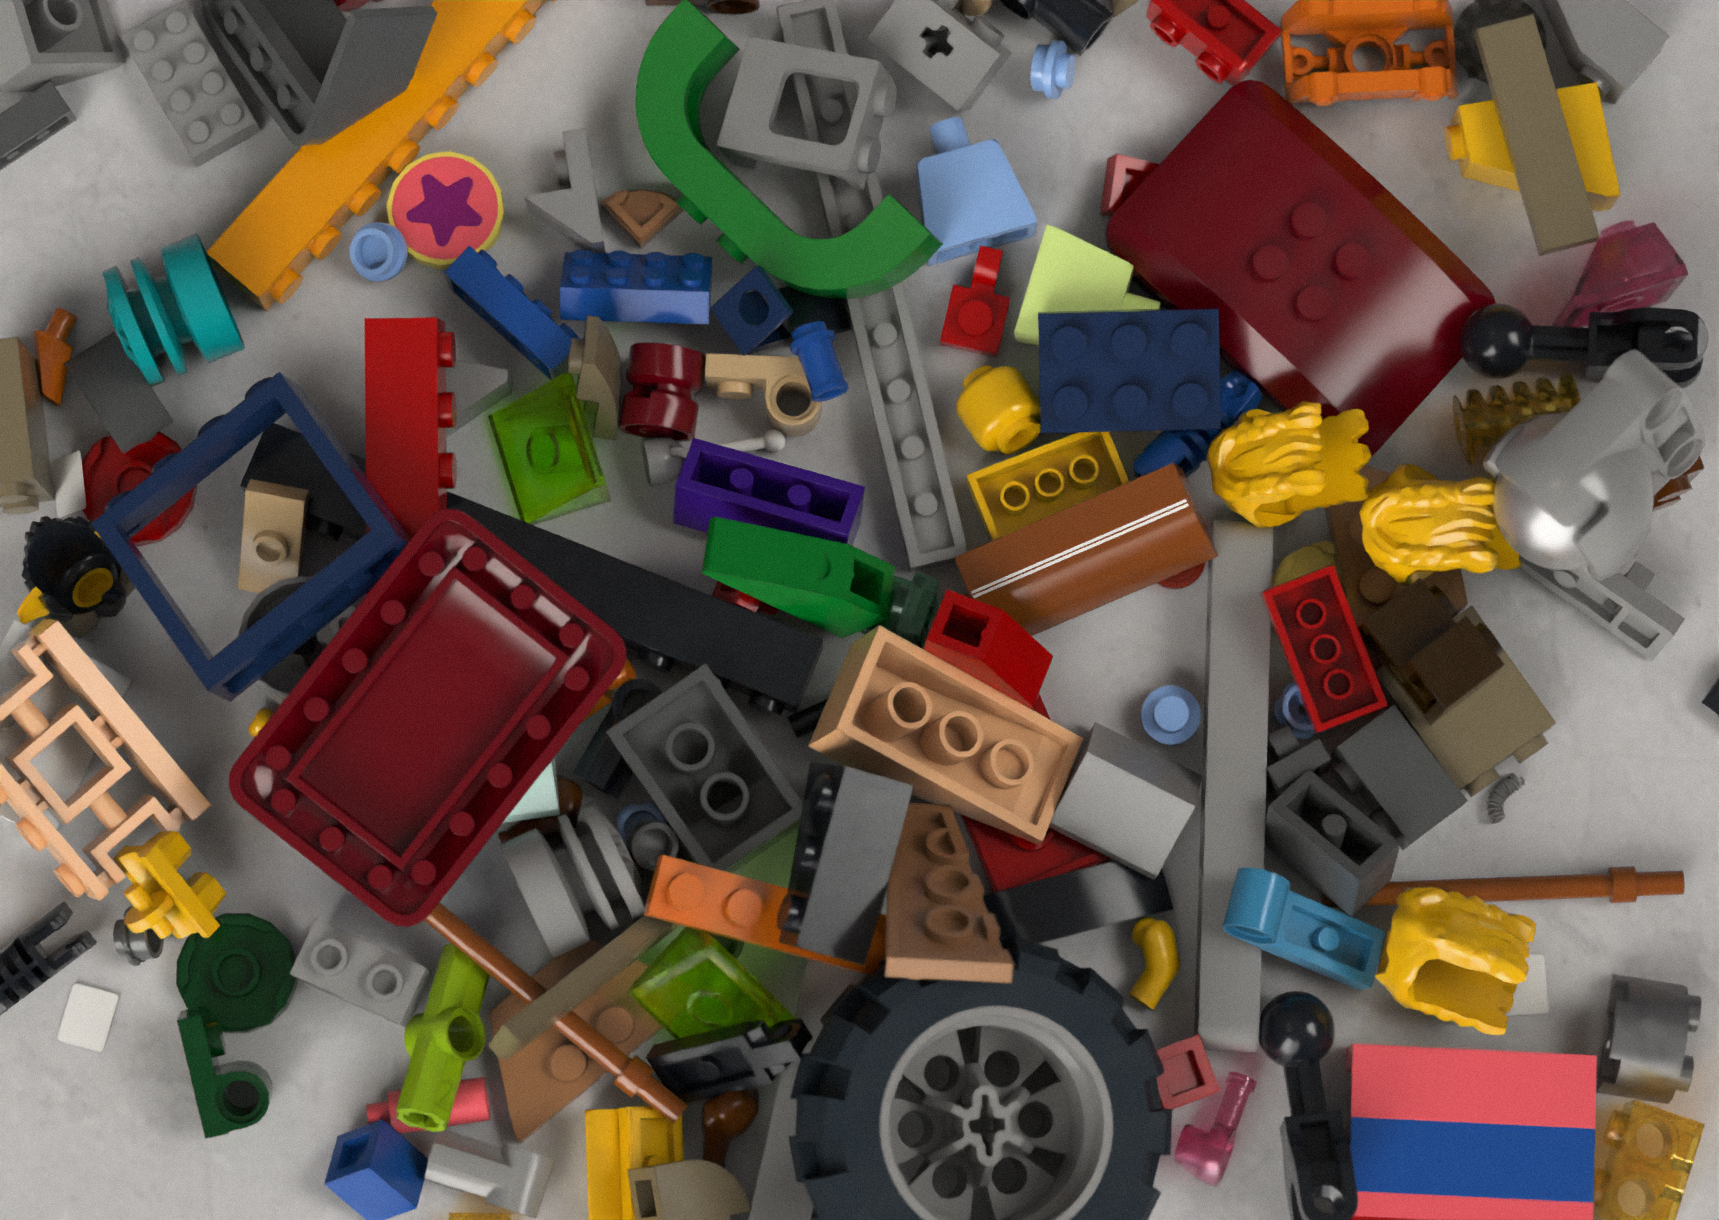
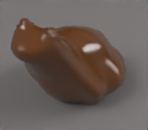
M556 775L560 815L521 820L506 831L498 833L501 843L534 828H537L546 840L561 835L558 817L565 813L574 829L577 825L580 806L583 800L581 787L574 780L562 775Z
M755 1087L736 1092L727 1091L704 1102L701 1115L703 1132L702 1160L715 1163L725 1169L724 1161L730 1143L750 1127L758 1114L759 1092Z

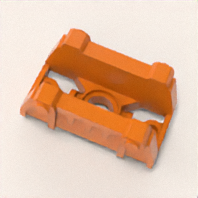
M1298 0L1281 17L1285 99L1292 105L1311 102L1318 106H1327L1336 101L1410 98L1411 102L1420 101L1421 98L1427 101H1436L1445 96H1449V99H1456L1459 96L1458 80L1456 78L1453 11L1448 0ZM1409 30H1444V39L1431 42L1424 51L1410 52L1409 44H1395ZM1321 34L1337 47L1326 48V56H1313L1306 48L1291 46L1290 36ZM1364 46L1376 48L1383 55L1385 62L1381 71H1358L1353 65V52L1359 47ZM1423 64L1424 66L1420 69H1411V65ZM1312 69H1326V72L1311 73Z

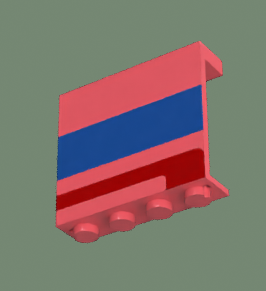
M1351 1044L1346 1047L1345 1072H1351L1349 1148L1358 1195L1357 1210L1351 1220H1593L1597 1055Z

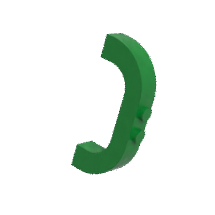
M682 0L658 27L648 44L639 68L635 95L637 121L643 142L660 171L683 193L676 200L677 204L700 225L709 218L723 232L716 240L718 244L741 265L749 257L754 263L789 287L816 297L851 299L873 295L904 281L923 266L943 243L890 194L883 199L862 223L846 234L828 239L807 238L796 234L711 151L701 130V102L712 79L740 48L691 2Z

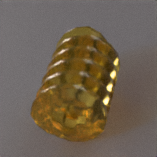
M1568 373L1561 374L1557 379L1555 388L1549 379L1545 377L1538 378L1534 382L1532 392L1526 383L1517 381L1511 385L1509 397L1503 387L1492 385L1488 389L1486 401L1475 388L1468 389L1465 392L1462 404L1457 396L1454 395L1452 407L1455 432L1459 447L1468 465H1475L1478 447L1484 446L1488 453L1491 446L1509 428L1534 416L1570 412L1581 401L1573 376Z

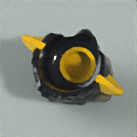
M48 516L40 518V522L32 521L30 531L25 532L27 545L24 546L25 558L22 563L24 569L21 576L26 580L24 584L29 594L17 610L21 623L26 624L45 616L44 619L58 620L71 636L81 639L97 627L101 618L115 617L124 608L126 597L136 587L92 526V520L88 521L79 516L76 519L68 517L64 520L56 517L51 519Z

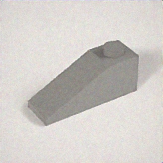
M1540 0L1570 67L1578 73L1576 77L1579 83L1583 85L1597 82L1600 98L1606 96L1615 104L1656 58L1670 37L1626 0Z

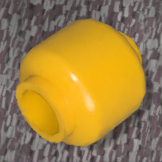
M985 365L975 369L964 379L962 383L963 390L957 399L956 413L983 450L989 452L1001 451L1003 454L1009 455L1024 449L1037 438L1041 431L1040 399L1018 369L1011 366L992 368L989 365Z

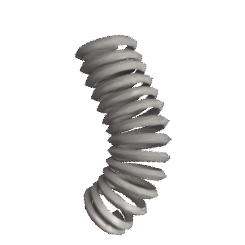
M1511 773V776H1508L1506 781L1502 780V783L1499 782V785H1496L1497 789L1493 788L1495 793L1490 792L1492 797H1488V799L1492 802H1487V804L1494 807H1488L1487 810L1496 812L1488 813V815L1499 814L1490 819L1492 824L1501 822L1506 815L1503 812L1504 801L1509 798V795L1519 791L1522 785H1525V780L1522 776L1518 778L1514 773Z

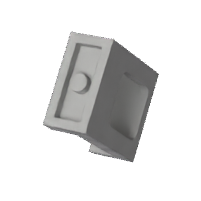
M748 36L716 146L736 166L755 169L757 160L843 177L852 189L863 191L868 173L875 171L880 159L881 143L878 137L884 118H889L895 107L897 98L895 81L879 60ZM801 72L859 84V94L846 138L842 143L829 145L773 133L772 126L785 81L790 74Z

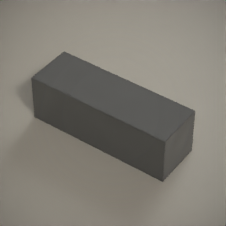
M51 81L0 114V170L77 120Z

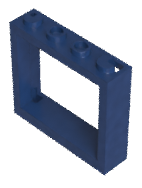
M281 372L255 383L246 392L245 400L226 415L216 416L205 423L199 430L198 437L179 453L169 454L159 460L152 468L151 475L133 490L124 491L112 498L105 507V513L91 523L207 691L229 702L234 700L370 591L411 540L410 536L302 387ZM287 413L371 531L213 657L131 538Z

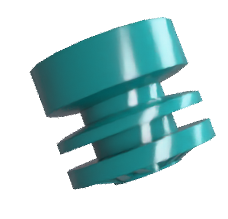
M197 233L161 247L165 275L159 278H153L147 266L139 257L131 259L130 264L138 284L137 287L128 288L117 266L102 271L107 291V309L114 328L129 360H132L140 369L151 387L165 382V377L157 357L162 353H167L179 376L187 373L183 345L194 341L208 363L245 349L242 336L224 291Z

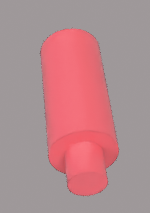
M485 1077L460 1080L447 1127L491 1120ZM402 1089L388 1091V1101L366 1104L368 1124L383 1119L399 1134L425 1130L418 1127H410L396 1118L398 1113L396 1108Z

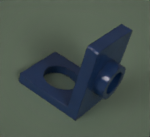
M761 266L750 270L710 307L712 313L743 356L781 345L791 337L782 323L793 314V310Z

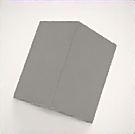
M1095 722L1062 791L1049 827L1154 880L1196 807L1202 775Z

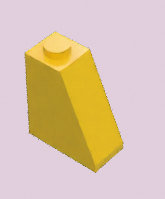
M1595 82L1556 89L1591 209L1599 212L1611 210L1621 194L1598 84ZM1489 100L1459 105L1450 121L1451 125L1445 126V144L1449 159L1451 161H1459L1463 178L1520 192L1494 101Z

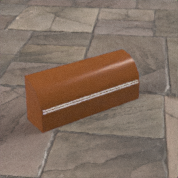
M1171 463L958 555L954 559L970 598L1004 610L1033 636L1216 558L1218 554L1183 469L1175 463Z

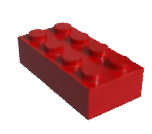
M1334 565L1325 566L1260 592L1315 733L1388 706Z

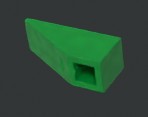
M713 517L709 523L701 573L838 637L844 638L887 621L895 566L849 544Z

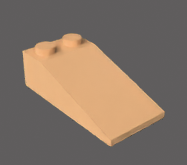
M879 625L851 643L808 746L844 766L913 785L911 795L934 804L950 805L954 812L1032 843L1040 844L1044 840L1083 738Z

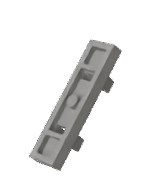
M1520 556L1523 562L1522 567H1520L1521 570L1651 661L1671 640L1685 620L1681 615L1645 591L1654 578L1655 573L1638 561H1635L1624 576L1618 573L1599 582L1592 576L1584 575L1577 569L1555 570L1544 568Z

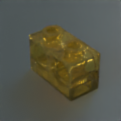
M1636 1100L1624 1103L1622 1112L1614 1109L1608 1120L1603 1137V1144L1611 1146L1604 1170L1597 1167L1594 1169L1593 1220H1675L1705 1124ZM1643 1124L1655 1126L1663 1136V1148L1655 1158L1644 1155L1637 1147L1636 1134ZM1627 1181L1639 1185L1645 1194V1206L1636 1216L1625 1213L1618 1203V1191Z

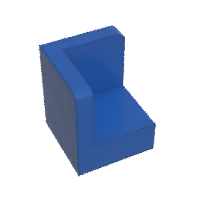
M381 1119L337 1136L324 1185L364 1219L386 1220L417 1208L428 1159L387 1122Z

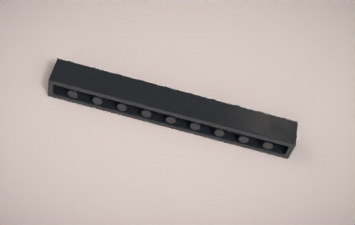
M273 423L264 430L240 484L244 493L250 479L309 490L306 530L334 542L339 541L341 534L357 541L366 535V522L304 436L299 432ZM349 453L366 476V459ZM447 491V509L460 510L473 517L615 629L623 638L627 648L639 652L636 659L638 662L664 673H670L672 665L692 673L706 663L725 691L731 688L750 696L747 704L752 708L775 717H781L783 710L794 714L798 712L823 650V639Z

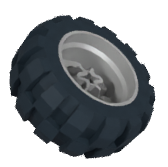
M999 938L1003 950L1008 949L1013 962L1012 983L940 979L913 980L902 977H885L886 960L879 962V968L858 984L848 985L820 1018L824 1026L810 1053H802L803 1057L800 1059L790 1098L797 1100L796 1135L788 1136L796 1182L804 1183L816 1211L812 1219L970 1220L973 1186H978L984 1193L990 1220H1148L1161 1195V1192L1153 1187L1160 1155L1171 1156L1172 1109H1162L1156 1079L1165 1070L1148 1030L1137 1029L1122 1009L1125 997L1091 967L1081 969L1061 958L1058 949L1020 938ZM976 1026L974 1053L970 1057L969 1063L964 1064L956 1030ZM994 1052L1002 1054L1007 1060L1009 1067L1007 1078L998 1086L991 1084L984 1073L985 1061ZM935 1056L941 1057L949 1067L948 1082L942 1089L937 1091L933 1090L924 1078L925 1066ZM1046 1060L1058 1080L1029 1093L1026 1087H1021V1084ZM901 1078L911 1084L918 1094L922 1095L917 1104L894 1097ZM961 1098V1106L954 1104ZM1027 1103L1036 1105L1042 1115V1125L1039 1131L1030 1137L1023 1134L1018 1124V1114ZM980 1108L982 1116L992 1118L994 1122L993 1130L984 1131L983 1142L981 1134L970 1132L969 1128L970 1120H976L980 1117ZM912 1111L921 1118L924 1130L920 1141L915 1145L907 1146L899 1138L898 1123L906 1113ZM947 1116L952 1118L951 1127L954 1135L948 1137L946 1130ZM964 1147H965V1153L962 1152V1151H960V1150H961L962 1148H964ZM1034 1147L1063 1155L1055 1177H1052L1026 1158V1155H1031ZM921 1154L925 1160L918 1168L917 1173L906 1182L898 1165ZM1007 1158L1015 1166L1016 1180L1009 1190L1000 1192L994 1186L992 1172L994 1166L1000 1160ZM943 1163L950 1164L957 1174L956 1187L946 1197L939 1196L932 1187L933 1172Z

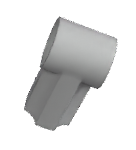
M445 1130L439 1131L434 1141L424 1178L461 1192L466 1191L485 1197L484 1202L537 1219L555 1160L508 1144H503L501 1148Z

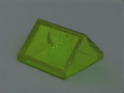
M563 373L488 416L520 520L532 525L611 501L581 401L576 397L577 389L572 374Z
M685 927L636 979L628 991V994L675 1039L747 1021H752L753 1023L756 1020H764L770 1028L779 1021L796 1019L719 942L706 932Z

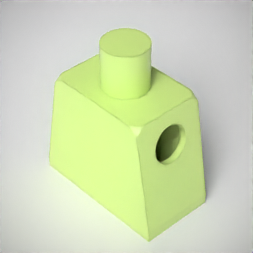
M1046 224L1014 330L1015 341L1023 344L1039 345L1038 312L1159 309L1161 302L1128 293L1133 277L1134 266L1057 227Z

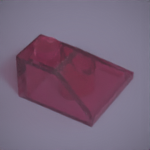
M1628 220L1609 226L1600 232L1602 238L1596 241L1588 253L1552 326L1583 328L1588 326L1590 312H1618L1632 308L1651 307L1667 302L1688 275L1685 263L1654 222L1636 227L1634 220Z

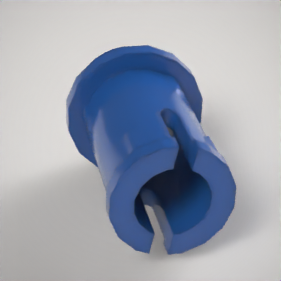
M823 321L807 323L796 328L791 333L793 342L790 344V350L792 354L798 355L812 393V401H827L846 393L849 386L844 379L832 344L836 340L835 332L827 330L826 324Z

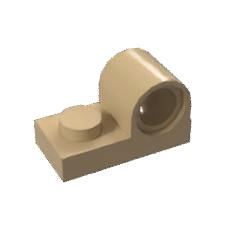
M706 353V389H716L717 396L726 399L752 398L753 391H765L767 419L773 429L781 431L785 436H804L811 432L819 423L822 413V402L812 401V393L798 357ZM794 391L802 393L810 401V407L799 416L786 415L777 406L779 399L784 394Z

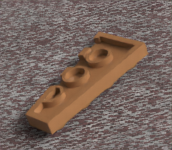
M909 803L887 883L885 977H902L913 980L940 979L1012 983L1013 962L1008 949L1003 950L1001 946L999 926L994 914H989L983 901V886L978 874L973 875L968 863L969 851L950 805Z

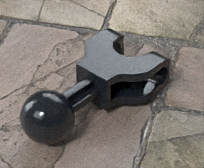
M1494 303L1477 309L1467 318L1460 333V350L1465 362L1474 372L1490 379L1512 377L1521 372L1529 364L1530 360L1586 363L1585 379L1602 380L1607 369L1620 356L1631 350H1638L1680 388H1685L1691 385L1701 372L1703 355L1706 351L1709 337L1707 327L1701 317L1694 312L1684 309L1643 307L1618 312H1590L1588 328L1532 325L1529 318L1519 309L1507 304ZM1679 326L1685 328L1690 333L1670 328ZM1674 347L1680 349L1681 351L1676 352L1672 350H1665L1664 348ZM1666 370H1681V371H1680V372H1674V373H1673V372H1669V371H1666Z
M1302 991L1285 992L1271 999L1261 1011L1259 1025V1043L1261 1048L1272 1061L1283 1066L1291 1116L1284 1117L1280 1126L1290 1218L1291 1220H1351L1358 1204L1352 1156L1344 1132L1341 1110L1327 1112L1319 1062L1326 1056L1333 1044L1335 1036L1334 1019L1328 1007L1319 998ZM1316 1198L1328 1200L1332 1205L1333 1213L1320 1211L1314 1205L1313 1200Z

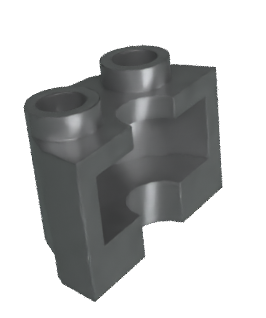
M1612 974L1607 1009L1608 1031L1601 1054L1596 1093L1669 1104L1674 1097L1675 1091L1688 1092L1693 1076L1694 1060L1692 1056L1685 1055L1688 1031L1696 1032L1699 1025L1701 997L1689 995L1688 989L1684 985Z

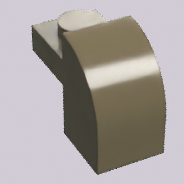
M686 1160L627 1170L635 1220H730V1215L751 1211L747 1195L737 1179L723 1167L709 1161Z

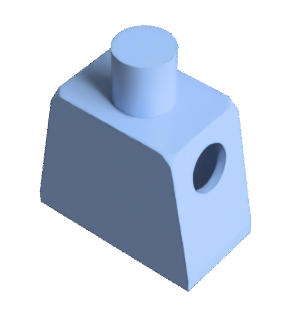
M962 117L944 119L931 125L929 131L936 155L917 161L916 182L921 223L943 245L927 261V265L932 266L978 253L980 246L995 248L1034 237L1037 227L1035 213L999 142L996 139H990L970 145Z

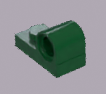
M205 1005L181 1011L177 1023L205 1139L228 1134L230 1131L247 1128L258 1123L266 1114L272 1096V1081L268 1072L259 1064L251 1061H235L219 1065L217 1057L226 1055V1045L219 1019L209 1021ZM235 1081H247L257 1089L259 1100L249 1107L235 1106L228 1100L225 1088Z

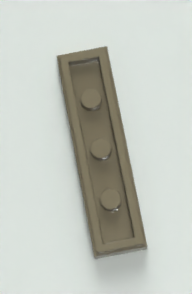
M1534 15L1477 28L1474 33L1475 41L1539 256L1596 242L1600 236Z
M644 915L507 1021L488 1046L501 1061L504 1059L506 1061L676 930L679 925Z

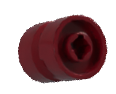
M643 342L631 345L626 381L633 386V390L623 395L619 429L627 434L646 439L671 437L677 442L693 440L695 438L699 404L691 397L692 394L702 389L705 355L687 347L665 343Z

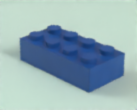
M468 246L444 272L450 290L558 386L569 375L567 367L571 339L579 338L578 335L565 323L558 326L550 317L552 312L539 299L535 298L533 301H530L523 292L525 288L515 277L509 273L506 277L500 274L496 268L497 262L486 251L481 249L477 253L471 246Z
M584 249L565 252L560 283V320L586 321L587 315L600 317L602 321L709 324L712 294V256H703L698 253H688L683 256L666 255L662 252L629 254L625 251L592 253Z

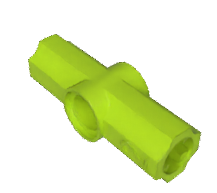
M452 943L443 945L424 1013L415 1014L409 1019L404 1034L405 1048L411 1059L396 1111L398 1113L396 1118L410 1127H418L431 1132L445 1131L447 1129L465 1062L474 1060L481 1054L486 1039L485 1026L479 1013L490 975Z

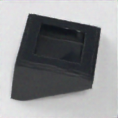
M789 286L778 289L793 310V314L787 319L790 333L802 325L816 321L825 322L827 330H833L835 334L851 330L842 299L816 297Z

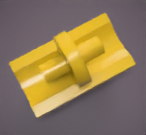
M175 830L160 831L141 846H124L113 858L132 882V885L124 892V895L133 905L126 913L124 923L133 933H140L152 928L160 939L166 938L171 933L177 939H183L194 933H199L203 938H209L220 926L212 914L226 896V891L215 877L207 872H195L185 882L177 872V869L192 854L191 847L180 833Z

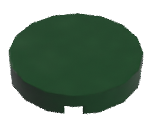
M225 913L215 917L220 926L209 938H203L199 933H194L186 939L177 959L176 985L186 1007L191 1009L205 1005L208 1020L219 1019L224 1033H251L272 1024L288 1008L297 988L298 979L290 974L296 961V956L290 941L271 922L250 913Z

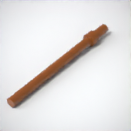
M1634 866L1609 867L1608 873L1389 881L1364 906L1397 905L1396 899L1399 894L1408 888L1432 887L1446 892H1459L1466 898L1478 896L1484 902L1609 897L1610 903L1636 902L1637 896L1683 895L1685 883L1682 870L1636 872ZM1321 892V904L1330 908L1339 907Z
M439 903L432 913L423 920L527 1006L547 991V989L443 904ZM570 1011L552 1025L616 1077L613 1081L614 1085L630 1098L635 1094L638 1095L672 1124L677 1121L688 1107L684 1101L651 1075L654 1071L651 1066L636 1054L631 1059L574 1011Z

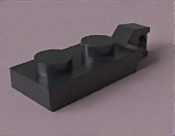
M801 1018L779 1021L770 1028L764 1020H756L753 1023L752 1021H747L655 1044L646 1059L661 1083L687 1104L716 1097L727 1091L736 1092L772 1083L778 1073L788 1069V1066L791 1064L790 1062L800 1060L803 1057L802 1052L807 1043L812 1041L813 1036Z

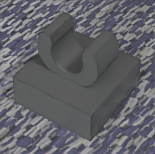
M1288 725L1268 735L1267 750L1275 763L1267 767L1266 785L1275 799L1308 769L1318 777L1328 773L1331 757L1319 738L1301 748Z

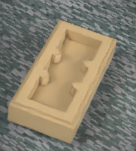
M250 479L245 490L238 589L260 593L280 580L302 576L309 490Z

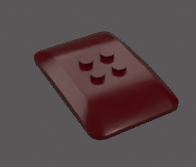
M1256 80L1241 81L1231 87L1116 210L1108 221L1105 230V240L1110 252L1134 266L1133 275L1170 309L1218 307L1219 354L1235 369L1252 380L1259 387L1260 392L1282 412L1293 408L1301 402L1320 403L1322 420L1329 416H1337L1346 410L1359 409L1364 411L1365 418L1368 420L1369 430L1358 439V443L1368 445L1371 457L1462 359L1460 333L1467 318L1477 309L1496 303L1494 295L1489 288L1392 193L1274 89Z
M453 509L436 512L424 522L236 760L229 773L228 786L231 796L241 808L385 921L400 927H410L419 924L432 913L619 676L626 663L627 649L624 640L615 629L473 517L460 510Z

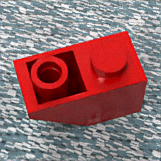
M949 589L945 592L924 646L925 651L1032 710L1053 659V655L1004 610Z

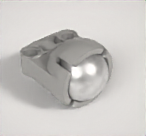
M1631 350L1614 361L1602 377L1601 382L1570 412L1534 416L1509 428L1491 446L1483 461V465L1490 479L1496 481L1494 512L1499 529L1508 544L1528 561L1544 568L1555 570L1577 569L1584 575L1592 576L1596 581L1601 582L1618 574L1637 555L1650 529L1654 495L1671 479L1682 475L1696 462L1702 453L1705 441L1698 415L1692 401L1684 390L1638 350Z

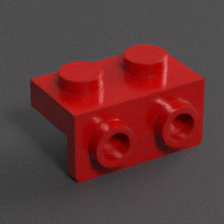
M1150 0L1146 17L1152 21L1150 28L1162 41L1172 47H1177L1178 44L1182 45L1197 57L1195 63L1207 77L1220 84L1225 80L1232 86L1244 81L1277 42L1282 33L1279 27L1245 0Z

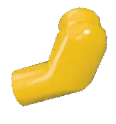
M1144 917L1134 925L1132 941L1142 949L1146 968L1128 995L1145 1008L1153 1011L1179 972L1181 962L1175 932L1171 926L1163 920L1157 921L1152 917Z

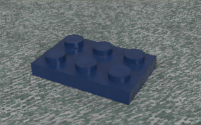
M1218 307L1038 312L1041 433L1221 429Z

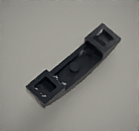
M1117 861L1053 876L983 896L988 913L994 914L999 926V938L1016 937L1037 944L1173 910L1162 868L1158 876L1153 880Z

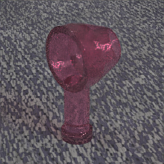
M1237 1072L1228 1073L1226 1079L1228 1085L1213 1124H1186L1181 1132L1174 1154V1161L1196 1179L1214 1187L1219 1186L1225 1174L1233 1151L1238 1125L1249 1095L1255 1091L1257 1082L1251 1077Z

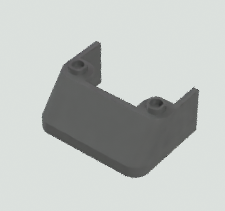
M202 0V11L207 25L285 136L296 146L321 145L402 94L414 76L415 68L437 16V12L432 6L350 10L346 20L333 0Z

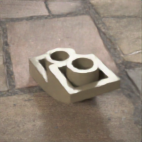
M587 315L583 339H571L567 373L578 375L576 399L585 400L584 412L595 413L593 437L616 440L622 384L620 356L612 335L600 317Z

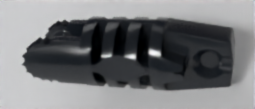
M65 901L0 948V1015L98 943L90 932L86 930L74 935L64 945L48 955L40 942L62 928L74 913Z

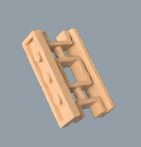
M43 619L26 634L28 638L25 641L18 643L10 650L29 674L0 698V722L11 714L29 738L5 757V760L20 776L17 781L0 763V806L7 801L21 818L15 824V827L22 837L37 852L46 847L58 861L60 866L54 870V873L76 898L85 893L88 897L101 901L109 894L107 890L113 884H118L126 877L107 854L148 817L160 831H179L181 829L180 825L186 820L194 821L211 804L58 620ZM41 654L92 713L90 718L78 704L68 703L48 721L30 700V696L54 677L39 659ZM72 725L106 766L63 802L30 763V760ZM118 747L122 749L169 807L166 810L155 796L145 794L124 812L107 792L114 783L131 770L130 766L116 751ZM89 807L106 827L102 833L82 849L97 867L96 871H91L43 814L46 809L59 823L67 825L84 809Z

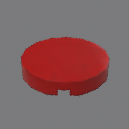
M160 431L151 440L136 445L124 454L111 435L109 437L105 436L94 443L82 460L86 508L82 511L87 519L95 521L105 513V507L112 498L124 491L133 490L151 475L152 468L159 460L169 454L179 453L182 450L179 444ZM197 485L131 538L134 544L139 547L161 542L179 530L193 510Z

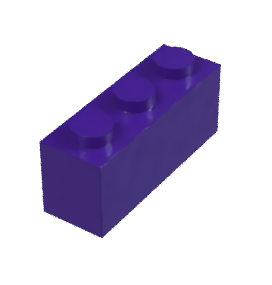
M693 438L675 485L673 523L708 533L710 519L720 517L853 546L861 523L865 486Z

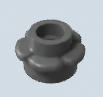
M132 906L128 907V908L125 910L124 918H125L126 913L130 910V908H131ZM118 919L115 922L113 940L116 951L119 955H125L131 965L139 966L146 959H155L161 955L164 939H160L152 928L140 933H133L124 923V919Z

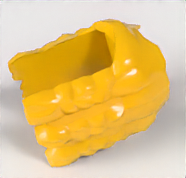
M1301 402L1285 412L1270 413L1260 409H1251L1243 412L1231 427L1223 429L1210 442L1206 458L1211 471L1213 492L1223 499L1231 511L1240 514L1258 528L1282 525L1295 519L1304 511H1310L1317 507L1328 508L1332 504L1340 505L1346 501L1358 502L1365 500L1371 492L1367 488L1369 480L1364 475H1360L1359 471L1370 461L1371 453L1368 445L1358 443V439L1369 430L1368 420L1365 418L1364 411L1359 409L1346 410L1337 416H1329L1322 420L1320 403Z
M1409 463L1398 464L1386 480L1371 489L1370 494L1359 511L1363 525L1362 542L1365 551L1369 554L1375 566L1386 571L1401 585H1411L1419 578L1423 580L1435 571L1444 572L1463 568L1469 572L1485 573L1493 571V568L1501 570L1518 569L1522 567L1523 563L1520 559L1521 555L1508 544L1499 529L1494 512L1496 481L1476 476L1459 482L1438 480L1433 474L1419 466Z
M1432 887L1408 888L1400 893L1396 899L1398 908L1392 916L1391 929L1385 935L1379 970L1374 975L1375 978L1392 994L1393 999L1405 1008L1419 1010L1426 1015H1434L1441 1021L1455 1022L1460 1027L1473 1026L1477 1031L1486 1034H1504L1508 1026L1506 1023L1509 1019L1505 1014L1513 1006V994L1517 984L1525 982L1529 972V966L1525 958H1529V945L1527 942L1534 941L1536 923L1529 917L1508 914L1495 905L1486 904L1478 896L1466 898L1459 892H1446Z

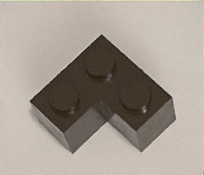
M1419 578L1366 618L1358 627V630L1366 645L1431 726L1485 685L1505 664L1498 656L1503 650L1493 633L1482 623L1474 626L1467 616L1455 623L1452 616L1456 614V610L1448 597L1436 585L1428 588Z

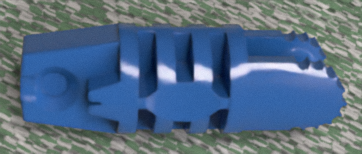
M1237 369L1231 371L1220 379L1221 429L1163 430L1134 459L1135 462L1132 465L1135 475L1139 478L1171 463H1175L1183 469L1187 478L1201 467L1200 463L1202 461H1207L1206 455L1210 442L1223 429L1231 427L1243 412L1256 409L1260 404L1263 396L1259 387Z

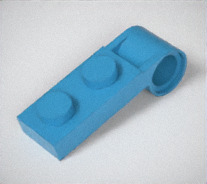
M1243 867L1237 870L1222 925L1224 932L1257 946L1259 949L1355 989L1372 988L1386 931L1290 891L1291 883L1278 874L1250 867Z

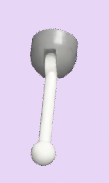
M771 429L765 432L763 437L718 445L742 452L765 449L768 452L776 453L785 446V436L781 431ZM671 437L642 439V456L649 486L666 484L678 479L688 450H685L679 442Z

